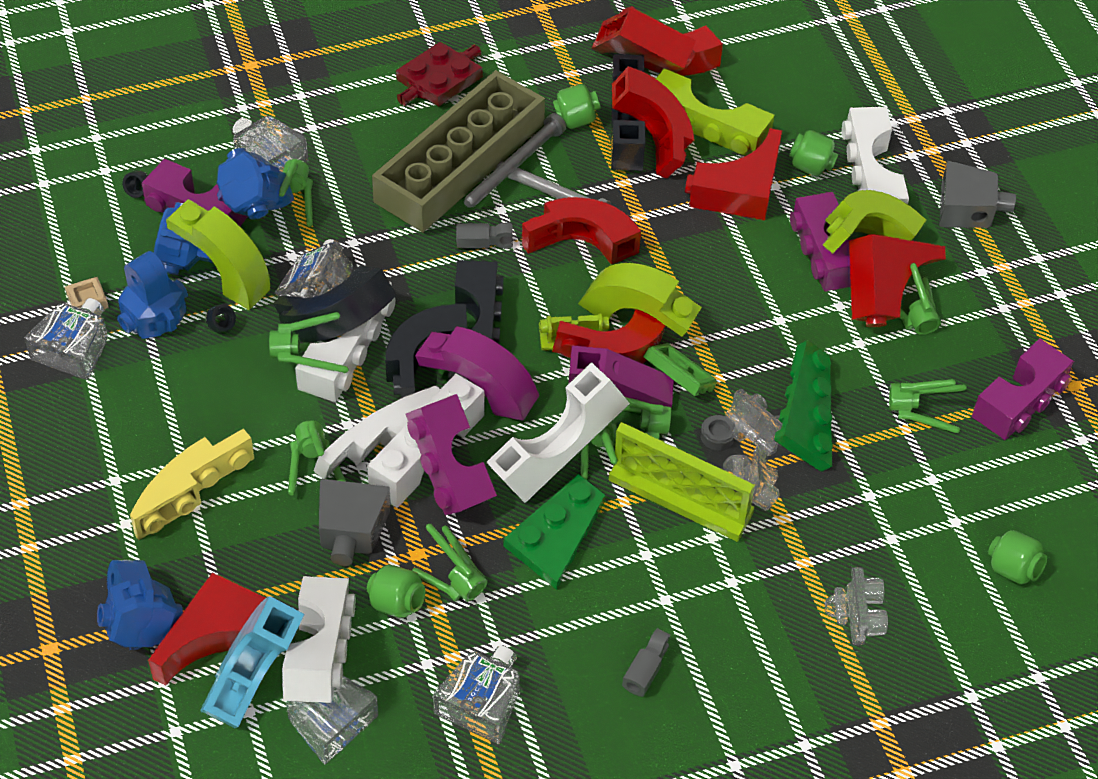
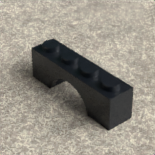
M613 54L611 78V170L643 171L645 121H639L629 114L612 109V83L628 66L644 72V55Z
M457 260L455 304H466V312L477 321L471 330L500 344V328L494 327V322H501L502 301H496V296H503L504 276H497V262ZM448 371V381L458 373ZM460 375L461 377L465 378L466 380L472 382V381L469 380L468 378H466V377Z

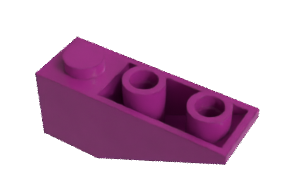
M572 346L569 383L589 364L593 363L613 382L624 397L672 408L674 380L665 373L609 349Z

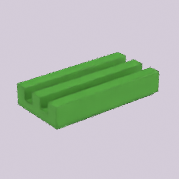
M669 343L648 347L644 355L645 359L694 396L699 395V393L704 394L706 391L712 392L718 382L713 376Z

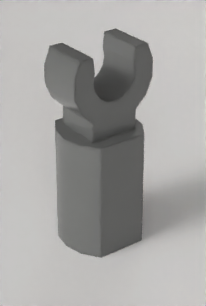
M490 223L457 224V248H490V245H496L502 249L513 248V224L500 223L496 226H490Z
M657 628L651 636L646 649H640L623 677L622 686L627 691L644 697L661 668L662 658L669 647L667 642L671 634Z

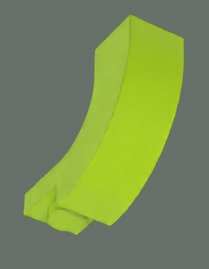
M875 190L856 191L848 195L825 219L830 224L826 230L830 233V236L823 246L833 254L853 232L912 240L926 222V219L911 206L892 195Z
M188 199L166 219L169 230L197 246L212 260L222 279L223 295L250 310L270 291L268 269L258 248L244 230L224 212L215 206L207 211Z
M635 263L615 264L602 270L578 303L593 315L601 313L602 317L608 316L609 318L615 311L622 308L638 309L650 314L681 337L688 331L702 308L675 289L679 282L677 279L658 269Z

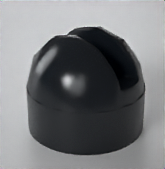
M135 170L126 174L122 181L124 191L133 198L143 196V187L142 190L139 189L142 186V182L148 177V174L141 170Z
M220 304L211 307L207 311L205 319L211 330L224 332L234 327L236 314L229 305ZM224 314L225 320L216 322L215 317Z

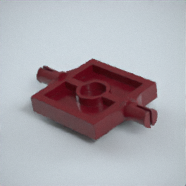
M438 42L396 70L397 80L408 87V89L397 95L398 102L406 106L415 98H422L431 101L439 107L483 77L482 67L472 61L481 55L480 48L473 44L465 51L457 52L444 43Z

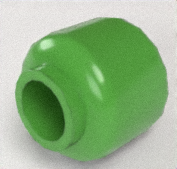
M584 84L560 90L557 93V100L553 101L556 113L564 119L566 127L569 129L593 123L596 120L595 110L601 109L596 91L589 93L587 86Z
M808 130L804 135L798 134L790 150L789 157L793 158V167L817 177L825 169L828 171L832 170L838 154L833 152L835 147L833 139L814 130Z
M1017 530L1008 531L1002 537L997 536L992 541L988 551L989 556L992 557L991 566L993 571L1021 585L1028 583L1030 580H1037L1047 563V555L1044 554L1042 543Z
M387 564L380 568L377 573H374L367 584V592L372 607L376 611L397 618H406L412 613L417 612L424 602L426 591L418 573L402 567Z

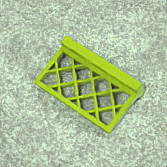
M621 422L616 430L615 454L618 462L609 473V481L738 542L754 513L755 507L751 504L755 485Z

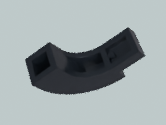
M359 266L341 284L324 294L311 298L281 295L273 305L279 313V320L282 324H291L338 312L340 314L339 319L295 330V333L299 334L301 342H317L337 337L357 328L378 314L397 295L382 268Z
M466 304L441 305L423 310L407 319L397 328L388 343L385 357L386 381L393 382L394 395H401V398L415 393L414 377L419 367L415 355L431 332L451 335L456 326L467 329Z

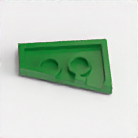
M578 474L504 538L503 547L557 590L562 582L563 574L577 554L580 543L584 536H587L605 503V494Z

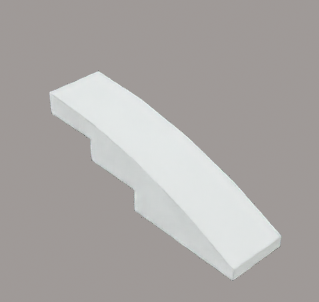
M433 386L403 397L372 413L341 435L324 451L323 456L318 457L314 472L322 479H326L346 457L359 465L379 443L386 446L407 425L408 420L405 413L425 406L440 389L437 386Z

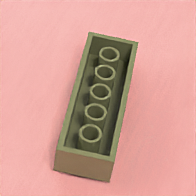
M495 70L372 175L373 202L423 233L488 176L501 161L506 160L544 126L545 98Z

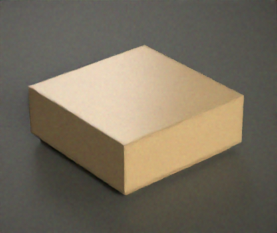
M98 277L65 286L66 295L73 309L83 313H93L89 309L81 308L88 298L100 302L94 312L109 308Z

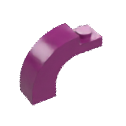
M456 326L451 335L431 332L415 355L419 366L456 372L482 388L494 415L524 420L539 397L533 379L519 360L497 342L473 330Z

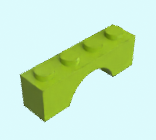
M665 68L656 78L679 100L690 119L693 133L710 142L747 156L764 142L769 129H773L775 115L748 103L728 110L711 108L695 98L691 90V79Z

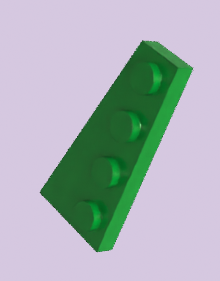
M806 340L796 347L790 372L793 382L786 388L785 397L788 399L787 407L780 412L779 421L782 423V427L776 431L774 441L822 472L832 467L830 355L826 351Z

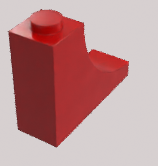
M630 7L603 21L591 49L601 54L644 55L645 61L672 72H677L691 64L695 55V51L692 49L696 40Z
M770 128L764 142L755 151L740 159L724 163L697 162L694 175L688 174L685 193L690 194L689 207L765 220L782 130Z
M876 234L850 240L852 320L865 321L867 327H882L887 325L888 320L900 318L903 291L908 279L912 275L910 265L915 263L918 268L919 266L945 260V246Z
M212 572L148 659L153 680L166 686L179 671L192 662L214 653L229 651L248 618L266 597Z

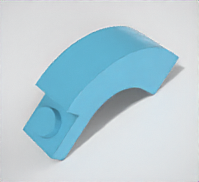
M271 596L265 598L253 611L230 647L215 675L216 680L200 711L233 728L239 727L265 673L276 657L288 649L304 614Z

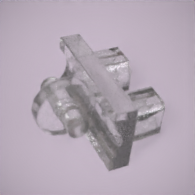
M743 389L736 391L733 396V404L725 414L729 421L735 425L732 437L738 442L748 438L766 455L771 456L775 454L779 446L774 441L775 433L782 427V423L779 421L780 415L773 416L766 410L768 407L766 400L758 393L748 395Z
M756 447L753 451L752 460L744 455H733L725 460L723 470L754 484L752 503L767 511L778 499L779 489L773 486L778 478V471L766 464V451Z
M852 567V581L847 584V594H845L844 588H835L834 595L827 598L824 602L825 613L831 617H836L837 624L839 625L847 624L849 616L852 645H864L866 636L885 635L887 631V611L867 609V603H883L884 582L883 579L864 577L863 568Z

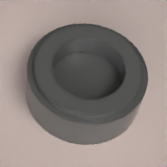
M710 416L702 423L701 440L706 447L712 450H726L735 442L736 425L726 416Z

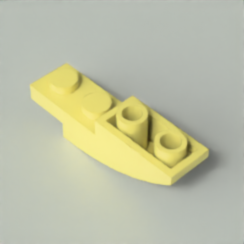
M242 429L214 446L204 437L170 461L148 484L130 514L136 538L140 540L149 534L157 533L169 522L191 513L201 504L200 490L213 486L222 477L234 470L244 468L254 459L252 438Z

